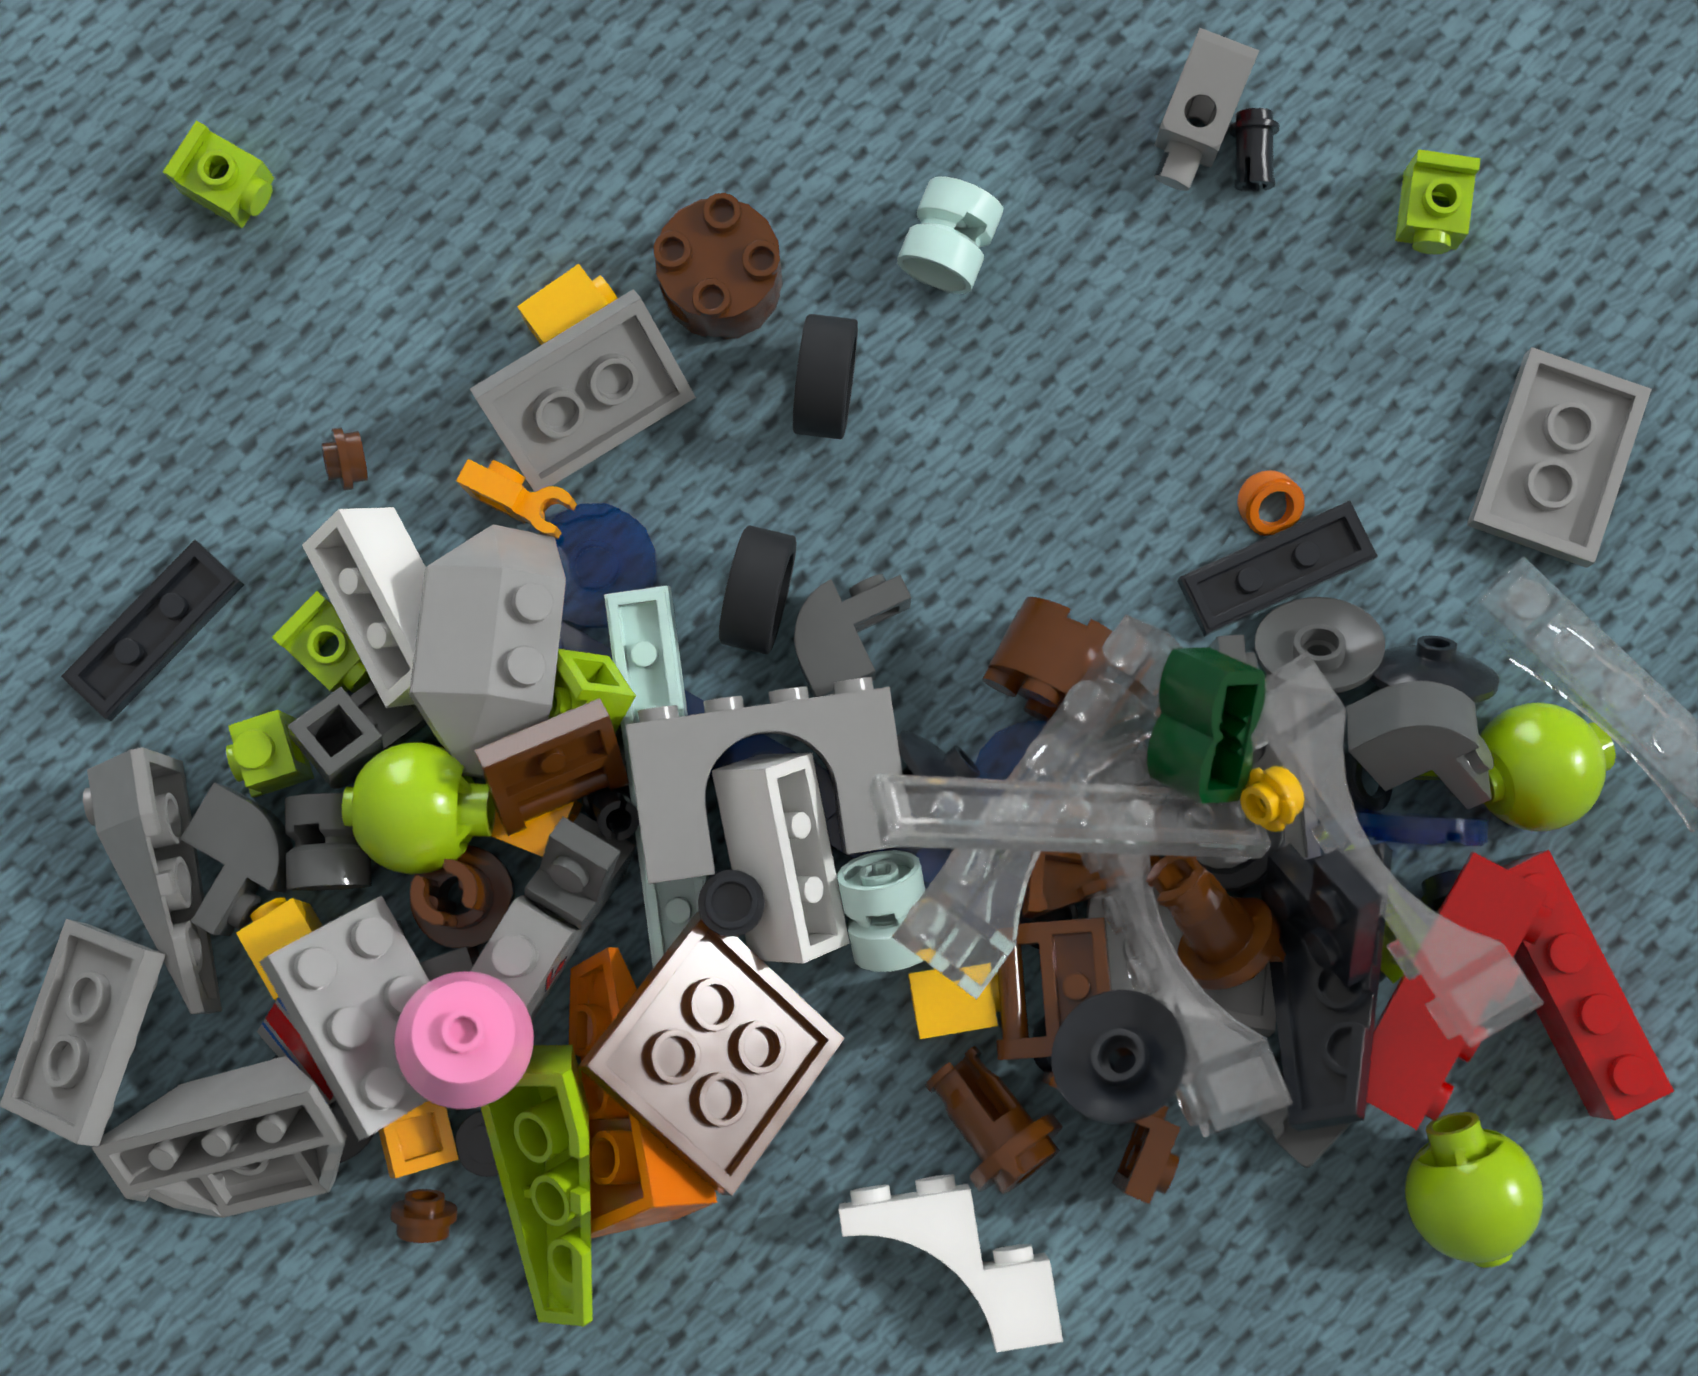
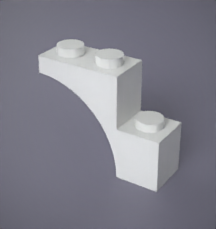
M940 1175L918 1179L915 1181L917 1192L892 1196L889 1185L854 1189L850 1191L852 1202L839 1204L843 1237L868 1235L903 1241L930 1253L952 1269L969 1287L979 1302L987 1318L996 1352L1063 1342L1050 1259L1045 1252L1033 1254L1032 1244H1018L994 1249V1261L982 1262L971 1189L968 1184L956 1185L954 1175Z

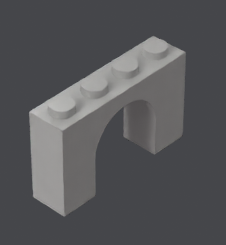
M872 677L834 682L835 695L809 698L807 686L770 691L768 692L770 704L744 707L742 696L703 701L705 710L703 714L679 717L677 705L638 710L640 723L626 724L648 884L715 874L705 808L707 779L713 765L725 750L744 738L758 734L771 733L792 737L807 745L820 757L829 772L833 785L843 853L852 854L913 845L890 687L874 689Z

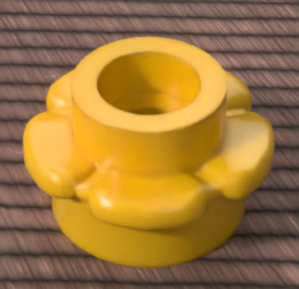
M1272 766L1264 771L1260 768H1254L1250 771L1246 789L1241 793L1240 803L1244 814L1251 822L1261 825L1268 831L1278 832L1283 830L1285 825L1293 823L1296 815L1302 811L1304 793L1299 781L1289 770L1281 766Z

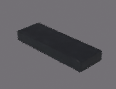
M1348 501L1179 577L1177 581L1205 637L1369 563L1378 556L1351 501Z
M194 540L61 677L105 719L113 721L245 584L200 542Z

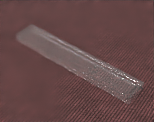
M876 774L869 788L882 846L1262 858L1271 845L1266 829L1261 825L1251 822L1244 814L1240 799L1237 802L1201 804L1170 787Z

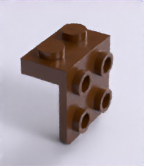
M1046 1069L1041 1081L1058 1089L1053 1072ZM1165 1105L1152 1115L1135 1121V1127L1112 1181V1184L1123 1193L1147 1204L1151 1203L1155 1191L1162 1194L1167 1192L1180 1159L1179 1156L1171 1153L1181 1127L1165 1121L1169 1107Z

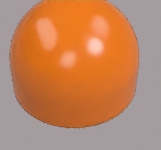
M1266 470L1252 475L1244 482L1239 491L1237 502L1239 513L1245 523L1257 534L1267 536L1279 533L1296 524L1303 513L1305 500L1301 488L1290 477L1278 471ZM1284 492L1286 511L1282 518L1275 522L1261 520L1259 517V507L1262 501L1271 493Z

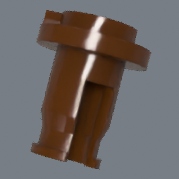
M471 845L467 846L466 851L457 860L444 859V868L430 873L415 874L410 890V905L413 917L424 934L446 947L460 949L465 946L478 947L488 943L513 903L515 896L514 882L504 863L494 854ZM457 881H459V888L463 890L462 902L464 906L471 908L468 912L460 915L455 913L456 903L448 899V892Z
M1194 849L1175 850L1164 856L1153 866L1146 882L1150 887H1155L1159 892L1156 901L1160 906L1167 907L1173 916L1176 926L1183 933L1178 945V963L1183 972L1195 985L1206 990L1232 988L1253 979L1265 968L1268 961L1283 962L1286 954L1282 950L1279 941V921L1267 904L1259 898L1230 897L1215 876L1196 860L1197 853Z
M973 1046L965 1053V1057L956 1066L948 1062L926 1082L925 1086L931 1093L936 1091L944 1102L948 1117L981 1159L982 1163L969 1176L978 1191H983L995 1184L1002 1194H1006L1031 1177L1057 1155L1060 1149L1053 1142L1052 1138L1056 1136L1063 1126L1053 1113L1045 1115L1034 1122L1003 1080L987 1069L979 1058L982 1053L976 1046Z

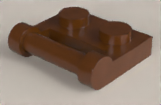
M600 698L475 750L491 793L493 804L507 836L526 829V821L606 787L612 792L629 785L611 719Z
M1104 917L1001 925L987 928L989 948H996L1003 1040H996L998 1060L1051 1057L1056 1034L1071 1011L1088 998L1112 990L1106 918ZM1039 944L1046 1037L1029 1038L1022 946Z

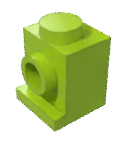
M197 120L163 170V173L181 194L240 228L244 227L251 215L257 216L265 209L271 198L272 182L275 179L262 160L211 132L207 126ZM229 165L226 175L219 179L226 166Z
M1418 149L1404 170L1395 241L1412 243V248L1415 251L1424 254H1444L1450 251V249L1456 250L1469 234L1475 177L1480 168L1481 158ZM1433 199L1448 201L1449 207H1440L1434 203Z
M318 591L272 636L280 646L285 648L331 692L342 687L345 692L350 690L352 693H355L371 681L333 604ZM333 635L337 636L339 640L338 650L331 656L323 657L320 653V648Z
M558 649L553 702L548 719L600 698L610 716L614 733H616L636 695L610 656Z
M278 709L228 725L233 744L226 746L228 764L235 779L238 782L244 781L245 786L249 788L252 798L314 779L310 761L289 736L287 726L295 721L296 718Z

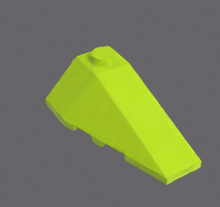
M533 1045L530 1062L518 1083L501 1098L480 1107L538 1322L584 1327L593 1321L589 1105L582 1083L581 1070L577 1067L578 1063L573 1045Z

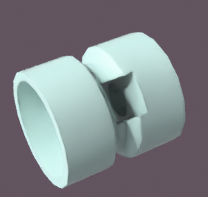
M951 177L932 178L929 180L917 209V217L922 224L910 227L898 255L897 264L912 278L935 288L956 294L971 292L984 260V255L979 247H985L991 243L1004 208L995 197L976 185Z
M899 850L879 851L855 858L841 867L837 873L844 913L850 917L847 922L854 962L858 966L875 972L895 971L916 965L933 953L936 943L929 909L923 904L927 896L918 857L912 853Z

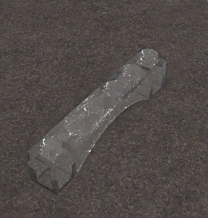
M1524 556L1502 570L1460 615L1508 661L1527 671L1559 693L1615 740L1661 789L1683 819L1690 833L1698 840V720Z
M1125 615L1114 632L1106 639L1104 646L1096 655L1081 681L1069 690L1064 701L1037 738L1029 745L1024 756L997 793L989 800L984 811L957 848L949 855L944 866L917 903L912 906L907 917L893 934L892 938L976 1000L1016 946L1019 914L1029 877L1046 839L1064 810L1085 785L1111 761L1145 739L1150 738L1153 727L1161 714L1158 692L1163 667L1173 648H1183L1169 633Z
M1308 651L1265 677V703L1259 723L1251 735L1252 743L1257 750L1269 743L1283 764L1282 767L1289 770L1299 781L1304 793V801L1307 800L1321 822L1310 830L1325 854L1338 848L1382 895L1379 917H1384L1398 938L1388 944L1387 947L1409 981L1421 974L1437 997L1425 1005L1447 1039L1450 1040L1461 1034L1471 1048L1541 1006L1543 1002L1500 940L1465 929L1431 910L1403 887L1376 855L1357 819L1347 785L1343 747L1347 712Z
M1139 727L1065 751L1057 768L1059 774L1053 776L1054 787L1062 808L1066 813L1075 812L1083 835L1077 836V843L1087 870L1091 874L1098 871L1106 887L1108 896L1101 898L1103 912L1113 934L1123 933L1132 958L1126 960V968L1131 984L1135 991L1148 994L1167 1006L1180 1023L1186 1038L1187 1066L1182 1079L1183 1085L1179 1086L1176 1091L1177 1099L1186 1121L1191 1127L1199 1124L1203 1137L1206 1138L1279 1111L1292 1104L1267 1039L1235 1020L1203 991L1181 963L1163 928L1153 888L1146 882L1147 876L1151 871L1149 853L1153 817L1163 785L1149 776L1147 769V746Z

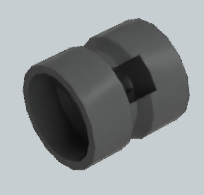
M343 793L305 794L285 798V835L295 840V847L286 853V890L321 891L357 889L372 886L371 858L357 843L352 826H345L343 824Z

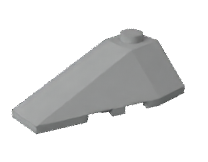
M144 747L126 751L87 769L90 787L85 788L83 792V805L86 817L91 825L96 826L97 835L158 952L166 954L164 963L190 1013L211 1014L221 1012L222 1007L210 933L190 922L204 900L197 849L180 839L192 820L183 761Z

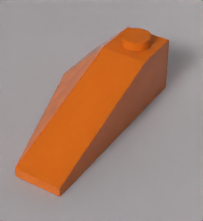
M608 947L570 968L569 1045H573L575 1055L581 1057V1061L637 990L619 948ZM581 1070L582 1083L589 1105L591 1239L676 1220L717 1203L715 1189Z

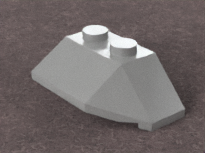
M493 524L425 568L409 696L446 751L465 767L462 773L464 776L485 779L475 753L476 749L548 720L553 702L566 585L563 566L556 540L553 536Z
M287 1056L180 1084L103 1135L99 1147L92 1146L91 1148L125 1198L146 1202L148 1197L176 1209L224 1218L330 1192L335 1183L347 1135L314 1082Z

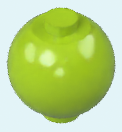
M1537 702L1526 703L1507 709L1491 720L1480 734L1487 744L1494 761V768L1488 771L1491 800L1483 804L1501 821L1528 831H1552L1576 822L1596 803L1604 786L1606 771L1610 770L1615 763L1616 753L1612 738L1600 724L1595 722L1587 723L1573 711L1558 705Z
M420 742L392 746L375 755L357 775L354 787L345 788L342 798L343 824L345 826H352L354 837L362 850L379 865L405 874H424L444 868V859L457 860L462 856L473 836L491 837L494 829L496 809L487 784L475 783L471 776L462 775L465 767L450 755L446 749Z
M1451 1113L1439 1117L1436 1121H1431L1425 1129L1429 1142L1421 1147L1414 1156L1405 1181V1201L1415 1228L1432 1247L1456 1260L1470 1262L1482 1268L1496 1267L1508 1262L1513 1257V1253L1531 1238L1542 1214L1543 1188L1533 1161L1509 1137L1494 1130L1482 1129L1479 1117L1475 1113Z

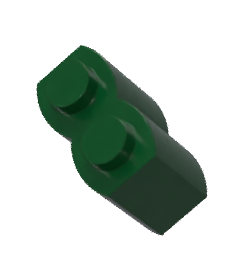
M1210 647L1173 648L1165 662L1159 683L1158 698L1161 714L1153 727L1148 743L1147 769L1149 776L1201 804L1239 801L1242 791L1247 786L1252 769L1253 745L1251 735L1259 723L1265 703L1266 680L1264 671Z

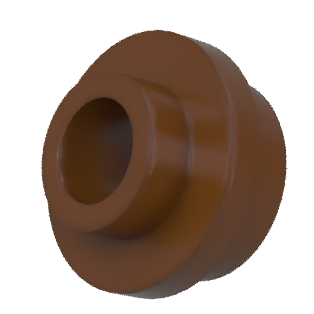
M342 427L331 429L333 441L321 443L328 480L340 479L343 491L352 490L353 483L368 481L359 431L343 433Z
M417 1189L407 1192L404 1200H400L391 1206L390 1219L393 1223L397 1224L396 1235L398 1238L414 1243H432L444 1240L449 1236L450 1225L457 1220L458 1208L454 1203L445 1200V1194L440 1191Z

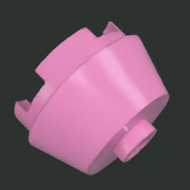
M463 971L445 974L422 986L403 1008L395 1032L396 1058L403 1076L410 1086L422 1097L448 1108H476L501 1098L521 1079L532 1055L533 1026L523 1001L513 989L499 979L478 972Z

